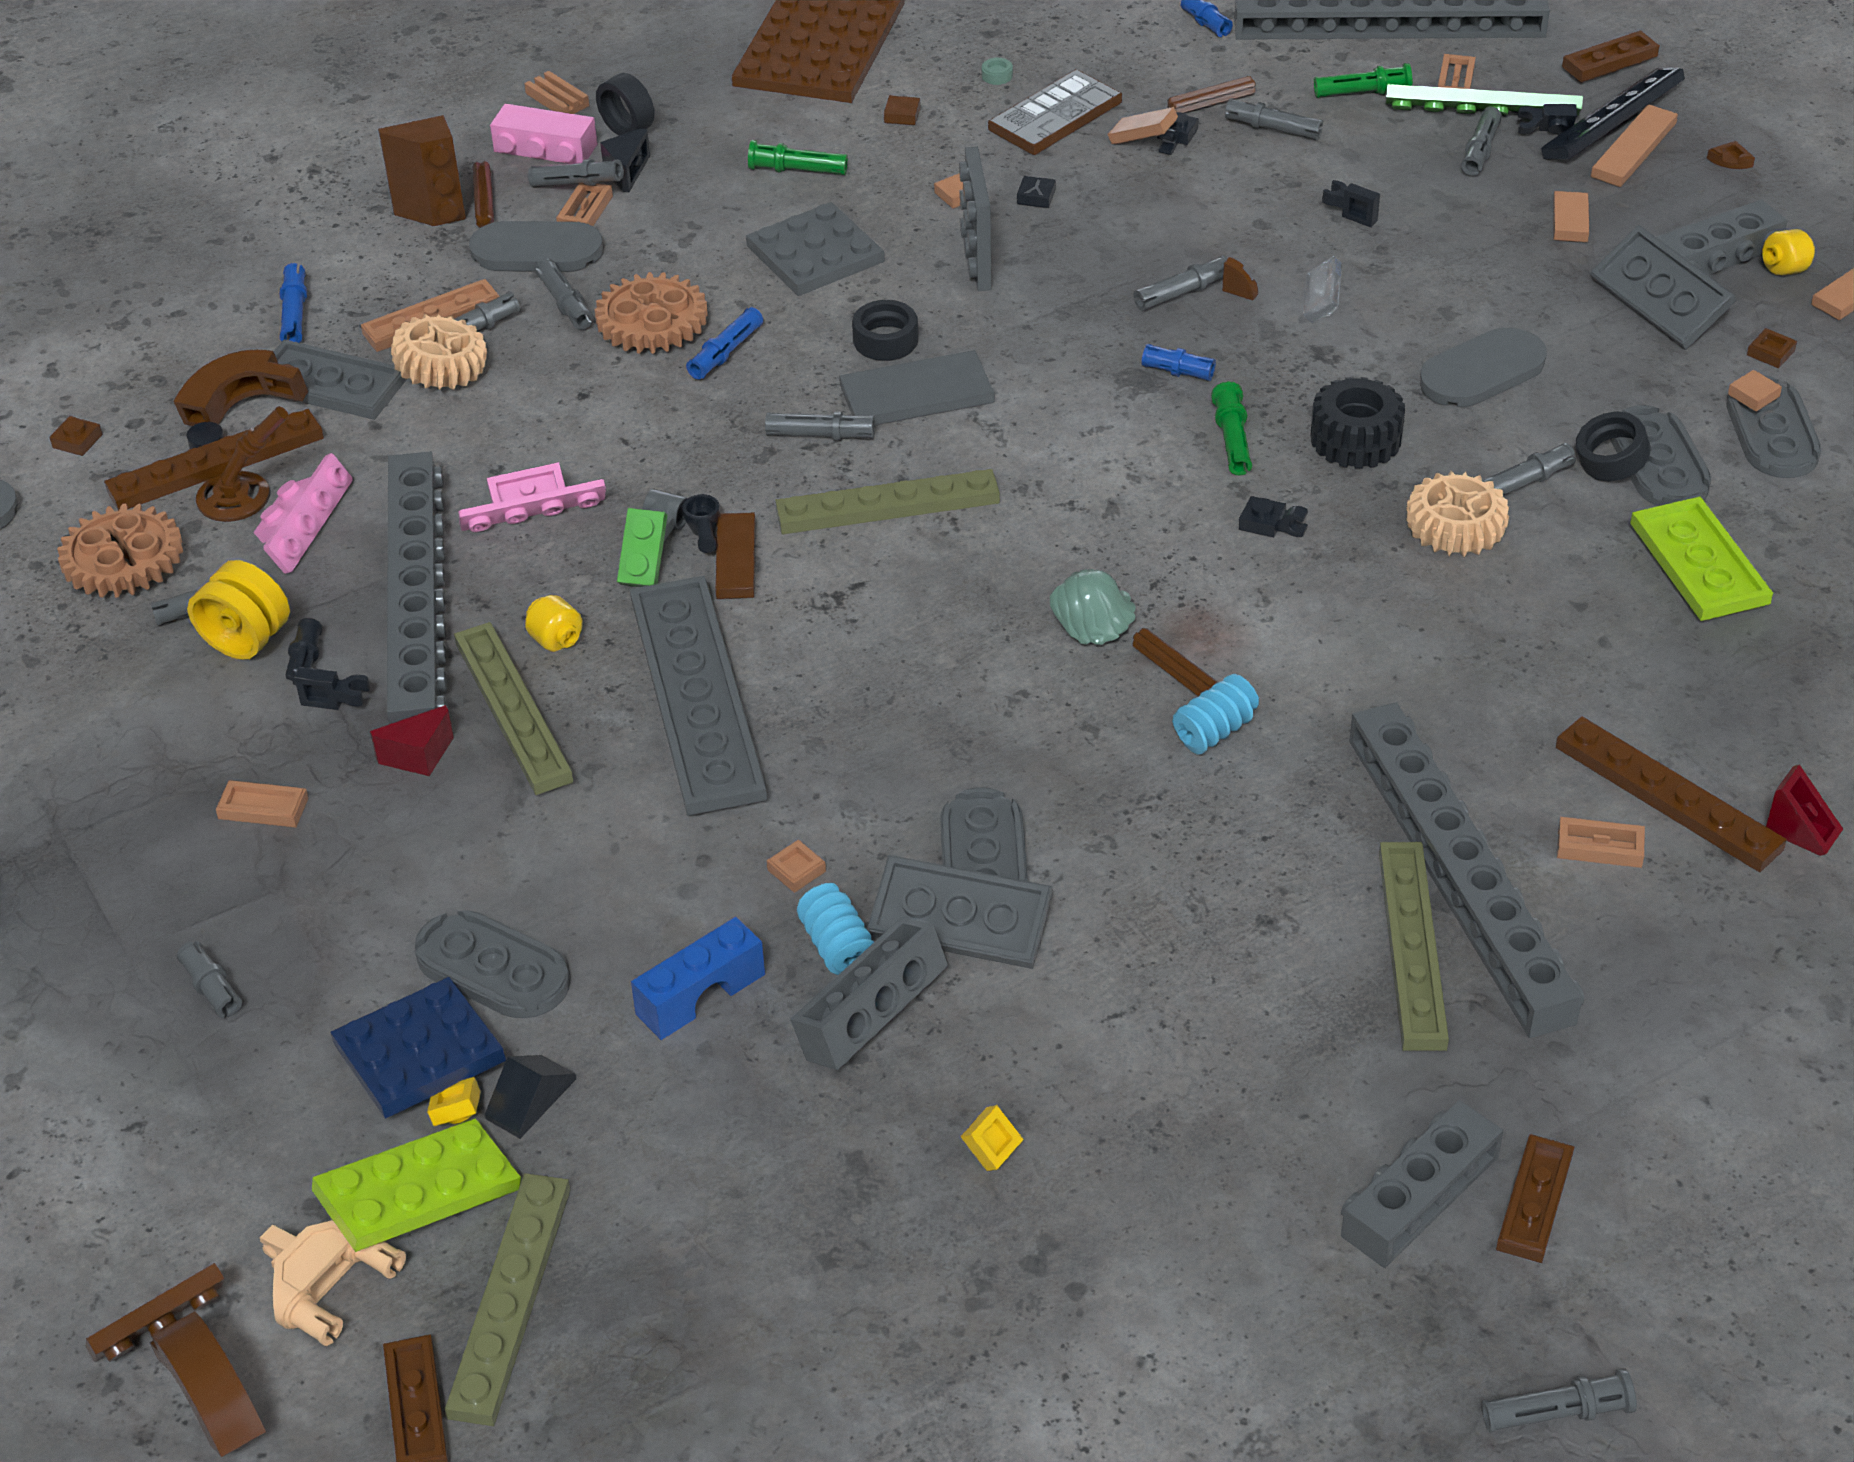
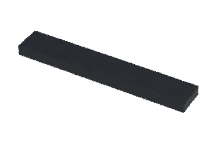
M1656 68L1541 148L1543 158L1571 159L1685 79L1683 68Z

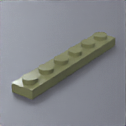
M987 469L804 496H792L790 498L775 499L780 530L783 535L999 504L1000 492L993 470Z
M491 622L454 633L456 646L534 794L538 795L573 783L572 771Z
M1380 842L1379 859L1402 1050L1447 1051L1449 1037L1422 842Z
M524 1173L445 1407L448 1420L495 1426L570 1193L569 1179Z

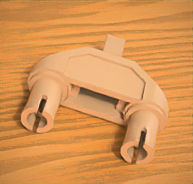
M333 1220L307 1226L297 1236L271 1225L260 1237L264 1253L273 1259L271 1264L274 1268L273 1308L275 1321L286 1329H301L324 1346L333 1343V1339L326 1335L327 1332L336 1339L342 1331L343 1320L316 1305L318 1301L356 1262L362 1261L382 1273L384 1277L391 1279L396 1276V1272L390 1269V1266L400 1272L406 1260L404 1251L396 1249L385 1241L355 1252Z

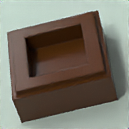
M889 95L884 110V123L915 125L921 108L920 98Z
M1765 328L1749 345L1747 356L1779 369L1795 352L1797 341Z

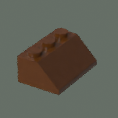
M444 115L379 128L378 132L394 215L431 226L465 220L453 137Z

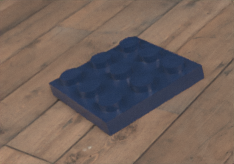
M450 977L432 983L413 994L391 1002L385 1007L330 1032L335 1047L385 1119L444 1091L462 1080L474 1077L506 1061L503 1047Z

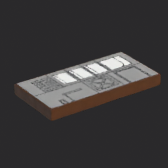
M1075 69L988 120V130L1030 154L1036 155L1122 103V93Z

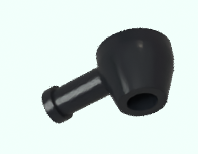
M707 494L691 496L685 500L682 506L684 519L691 531L699 538L697 542L699 550L704 553L712 552L717 547L713 532L720 516L719 501Z

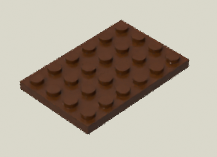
M776 0L733 72L732 86L852 103L905 1Z

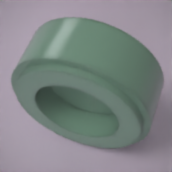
M999 57L990 58L981 66L982 79L989 84H1005L1013 77V65L1007 59Z

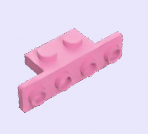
M332 453L323 458L311 477L297 482L290 480L282 485L277 491V499L273 505L269 506L261 514L262 521L253 532L262 543H265V552L285 574L294 570L353 481L352 476Z
M559 462L487 478V485L492 503L460 510L459 524L461 531L480 532L487 530L491 525L507 522L508 524H516L525 521L529 516L538 514L553 516L570 507H593L605 499L606 486L604 480L600 479L565 487Z

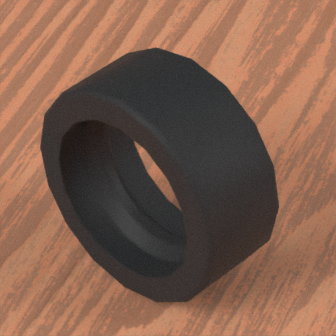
M622 72L598 86L596 90L598 111L603 121L615 134L622 135L640 128L647 129L652 125L655 115L653 102L647 89L636 77ZM621 98H622V99L624 100V102L626 103V105H627V107H628V109H629V111H630V114H629V112L625 109V107H624V105H623V103H622V101H621Z
M882 299L869 302L859 307L853 315V344L856 350L867 358L884 361L902 358L910 354L917 346L918 317L914 309L903 302ZM882 326H893L901 329L889 334H878L870 331L873 328Z
M1615 411L1596 416L1581 427L1576 437V449L1581 465L1586 474L1596 480H1623L1636 474L1644 467L1650 456V442L1646 428L1640 418L1631 413ZM1625 437L1633 440L1632 444L1625 450L1613 455L1604 456L1593 453L1597 446L1611 438Z

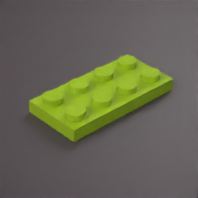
M1701 496L1632 512L1630 524L1700 621L1771 604L1772 590Z
M475 1118L312 1177V1192L351 1247L357 1252L519 1190L521 1177Z

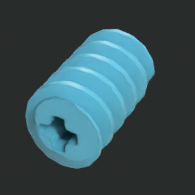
M1237 674L1228 675L1223 681L1214 684L1211 689L1202 692L1199 697L1190 700L1187 705L1181 706L1173 715L1174 729L1191 752L1197 755L1203 754L1208 747L1215 746L1219 739L1227 738L1231 733L1230 731H1237L1242 724L1249 723L1252 720L1253 709H1256L1259 705V697L1252 685L1242 676Z
M824 883L806 892L799 900L797 906L798 917L804 924L807 933L811 936V941L817 947L819 955L823 958L824 964L830 972L839 975L874 943L871 940V934L864 928V922L858 916L857 910L851 905L850 898L846 893L839 892V887L836 884Z

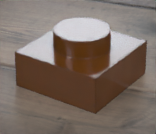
M69 416L49 438L52 448L83 456L103 434L100 424Z

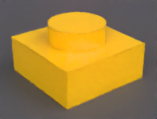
M475 1077L462 1080L430 1098L427 1113L433 1126L447 1122L450 1124L461 1123L473 1114H476L481 1090Z
M998 1105L986 1107L961 1135L962 1140L986 1171L997 1170L1024 1140Z

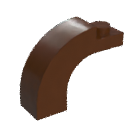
M244 350L219 357L200 368L186 381L173 402L185 425L194 426L201 422L220 424L229 408L246 397L267 394L303 402L308 389L300 369L290 364H279L274 351Z
M195 1311L168 1324L151 1335L153 1341L149 1343L157 1359L175 1378L195 1413L210 1446L221 1457L266 1432L230 1361L208 1326Z

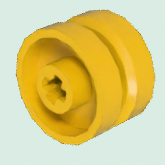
M230 560L224 563L210 577L209 582L203 585L189 599L187 607L190 621L198 634L210 646L224 655L235 659H250L266 645L269 637L275 634L288 621L290 614L287 597L280 586L267 573L255 565L241 560Z

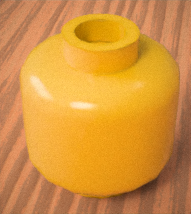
M1800 229L1772 233L1765 240L1762 249L1764 264L1775 275L1798 274L1807 270L1812 264L1815 254V246L1812 239L1806 232Z
M548 595L536 599L529 606L526 613L525 628L528 634L543 648L554 652L571 647L577 642L582 630L583 620L580 613L563 598L557 595Z

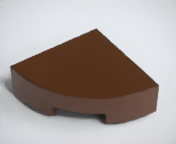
M1737 141L1708 149L1707 159L1721 167L1748 169L1754 166L1755 157Z
M1229 257L1224 263L1222 291L1253 301L1258 295L1257 282L1255 279L1252 280L1243 269L1244 265L1241 262Z

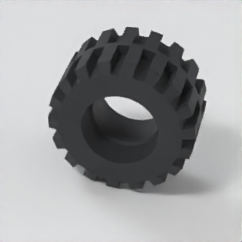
M1345 377V380L1337 379L1331 381V385H1324L1320 388V393H1316L1314 397L1310 435L1312 446L1316 447V452L1320 456H1326L1325 460L1331 463L1337 462L1339 466L1346 468L1347 466H1354L1355 469H1363V466L1372 468L1378 466L1379 462L1386 463L1390 461V457L1396 456L1399 447H1401L1405 416V403L1402 402V396L1400 393H1395V389L1390 385L1385 386L1382 381L1368 380L1367 377Z

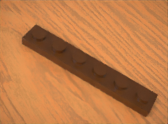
M305 409L289 414V417L266 439V445L254 457L247 459L243 468L324 439L322 428L310 410ZM248 430L223 437L218 441L189 449L184 453L155 461L150 465L121 473L116 477L105 480L107 493L119 511L122 504H126L127 508L130 509L137 504H144L205 482L224 472L237 448V440Z
M1583 716L1557 737L1556 749L1757 872L1763 871L1784 851L1787 839Z

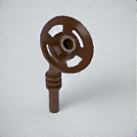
M278 406L256 428H250L236 442L237 448L224 472L210 478L199 488L196 494V504L199 511L205 517L222 522L238 521L256 514L267 504L270 490L266 480L256 473L241 470L247 459L254 457L266 445V439L289 417L288 412L283 407ZM258 484L259 491L255 498L252 499L248 496L250 492L249 485ZM210 486H214L213 495L205 500L207 489ZM218 505L225 507L241 505L240 507L229 509L217 508Z

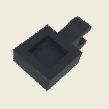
M1543 104V108L1520 107L1518 118H1528L1530 122L1520 123L1518 133L1530 134L1539 127V131L1561 134L1574 125L1577 117V104Z
M1176 112L1178 115L1177 120L1165 134L1157 136V139L1163 140L1159 152L1172 155L1178 143L1188 145L1198 130L1199 118L1188 116L1182 112Z
M1338 180L1332 181L1331 190H1323L1322 202L1330 206L1342 208V217L1370 228L1378 221L1380 193L1353 183L1346 186L1345 183Z
M1251 496L1239 517V530L1273 538L1277 531L1288 533L1294 537H1303L1308 524L1300 522L1304 521L1308 514V509L1302 506H1292L1286 510V503Z
M299 667L294 677L301 706L339 710L341 703L356 707L362 706L364 701L361 691L369 692L370 690L368 677L360 674L351 675L343 680H339L337 671Z

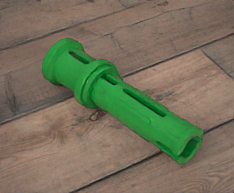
M1403 63L1402 67L1384 68L1383 66H1377L1371 72L1314 77L1315 97L1375 91L1376 94L1384 95L1388 84L1412 86L1410 63Z
M751 140L749 144V169L754 170L756 167L774 168L776 172L780 173L785 171V169H798L846 175L847 154L797 150L788 148L784 143H778L777 146L758 144L757 140Z
M1222 382L1216 385L1211 392L1212 403L1217 407L1215 420L1217 425L1223 429L1229 471L1234 475L1247 474L1246 469L1248 471L1252 469V461L1249 456L1244 429L1247 411L1241 404L1243 391L1241 386L1235 382Z

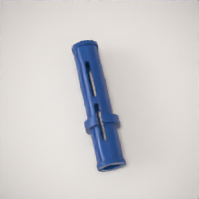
M290 263L284 267V283L279 291L280 299L282 300L280 340H287V335H289V341L300 343L303 336V303L307 298V288L304 285L306 272L305 268L300 265L299 272L297 273V263Z
M753 307L745 309L716 338H710L703 344L702 350L687 362L686 369L693 378L700 380L715 366L724 364L728 360L729 353L763 324L762 314Z

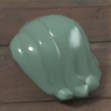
M1098 569L1080 570V572L1072 573L1050 595V607L1054 615L1068 634L1077 639L1081 644L1103 645L1108 641L1119 638V635L1127 631L1128 625L1136 617L1134 614L1136 607L1133 602H1130L1131 597L1129 593L1119 590L1113 577Z

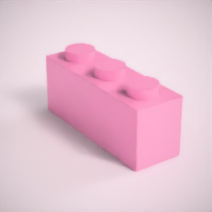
M504 104L490 124L494 152L574 164L582 163L583 160L588 159L597 146L594 117Z

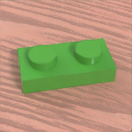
M628 508L617 582L620 585L644 587L658 584L668 517L665 512Z

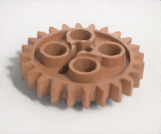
M648 272L646 278L643 279L635 274L634 281L631 282L622 278V286L611 284V292L603 291L601 293L602 299L596 301L595 317L598 332H603L604 340L611 339L612 346L623 343L624 351L629 350L631 347H636L637 353L640 354L644 348H649L650 352L654 354L657 347H662L667 352L669 351L670 344L682 347V339L693 341V333L701 334V326L707 324V302L705 301V294L699 292V286H691L689 279L679 282V275L666 279L665 272L661 273L658 278H654L651 272Z
M122 504L119 511H114L108 506L106 514L103 515L93 511L92 520L80 518V528H68L70 536L61 537L63 546L57 548L59 553L58 561L66 581H72L74 589L84 587L85 594L87 595L97 589L99 596L102 598L108 591H113L115 598H117L122 590L127 589L131 595H134L138 586L146 590L150 589L149 581L162 582L161 573L174 572L172 564L180 563L179 554L183 553L182 538L179 527H176L175 520L173 518L168 519L165 511L157 514L154 506L143 511L141 504H137L132 510H128L126 504ZM110 534L116 539L117 542L112 541ZM125 558L129 559L131 566L125 561Z

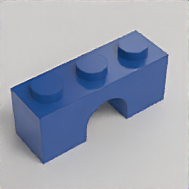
M734 917L631 981L636 1016L660 1040H663L696 1019V1002L703 991L712 984L718 983L732 996L765 975L762 941L737 917Z

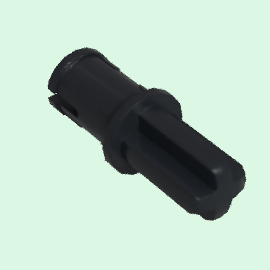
M303 618L298 622L295 640L289 644L288 654L290 659L285 676L286 679L293 681V685H296L294 677L299 667L311 668L313 662L319 656L317 645L322 633V625L313 618Z

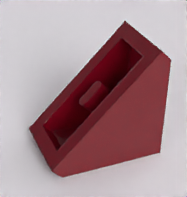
M446 705L370 731L378 764L425 776L431 775L454 739L449 710Z
M1800 764L1793 766L1775 791L1766 827L1794 845L1819 856L1826 855L1843 831V827Z

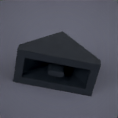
M640 128L600 142L602 161L618 159L623 165V178L620 181H614L623 192L629 193L650 158L648 129Z
M543 1055L508 1056L486 1109L485 1118L521 1139L576 1080V1074Z

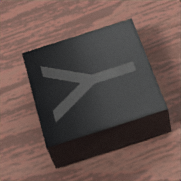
M1024 176L1017 192V204L1049 208L1056 190V179Z

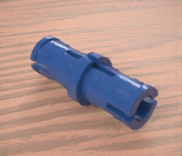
M1181 0V8L1194 16L1195 21L1200 26L1205 25L1219 37L1227 36L1232 30L1233 22L1222 15L1213 3L1205 2L1204 0Z
M1147 344L1142 355V366L1162 369L1171 372V375L1176 377L1182 374L1211 381L1216 367V360L1186 353V350L1182 348L1172 350Z

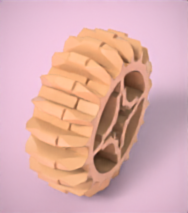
M424 314L423 319L413 317L410 323L404 322L401 324L400 329L395 330L393 344H391V355L395 370L401 372L402 378H411L412 384L422 383L425 388L435 386L439 390L442 387H449L454 390L456 385L467 386L468 381H477L478 375L483 373V368L485 367L487 348L486 342L483 340V334L477 332L476 326L467 325L466 320L456 321L453 316L444 318L438 314L437 317H429Z
M1450 471L1448 476L1436 473L1433 479L1424 478L1422 484L1415 485L1414 491L1410 495V500L1407 502L1406 520L1408 528L1412 530V537L1421 539V546L1432 545L1434 552L1444 550L1447 551L1449 556L1452 552H1458L1465 557L1467 552L1470 551L1479 555L1483 548L1491 550L1494 543L1501 541L1505 528L1508 526V500L1503 497V490L1494 489L1493 481L1482 482L1481 475L1473 478L1469 477L1466 472L1463 475H1455Z

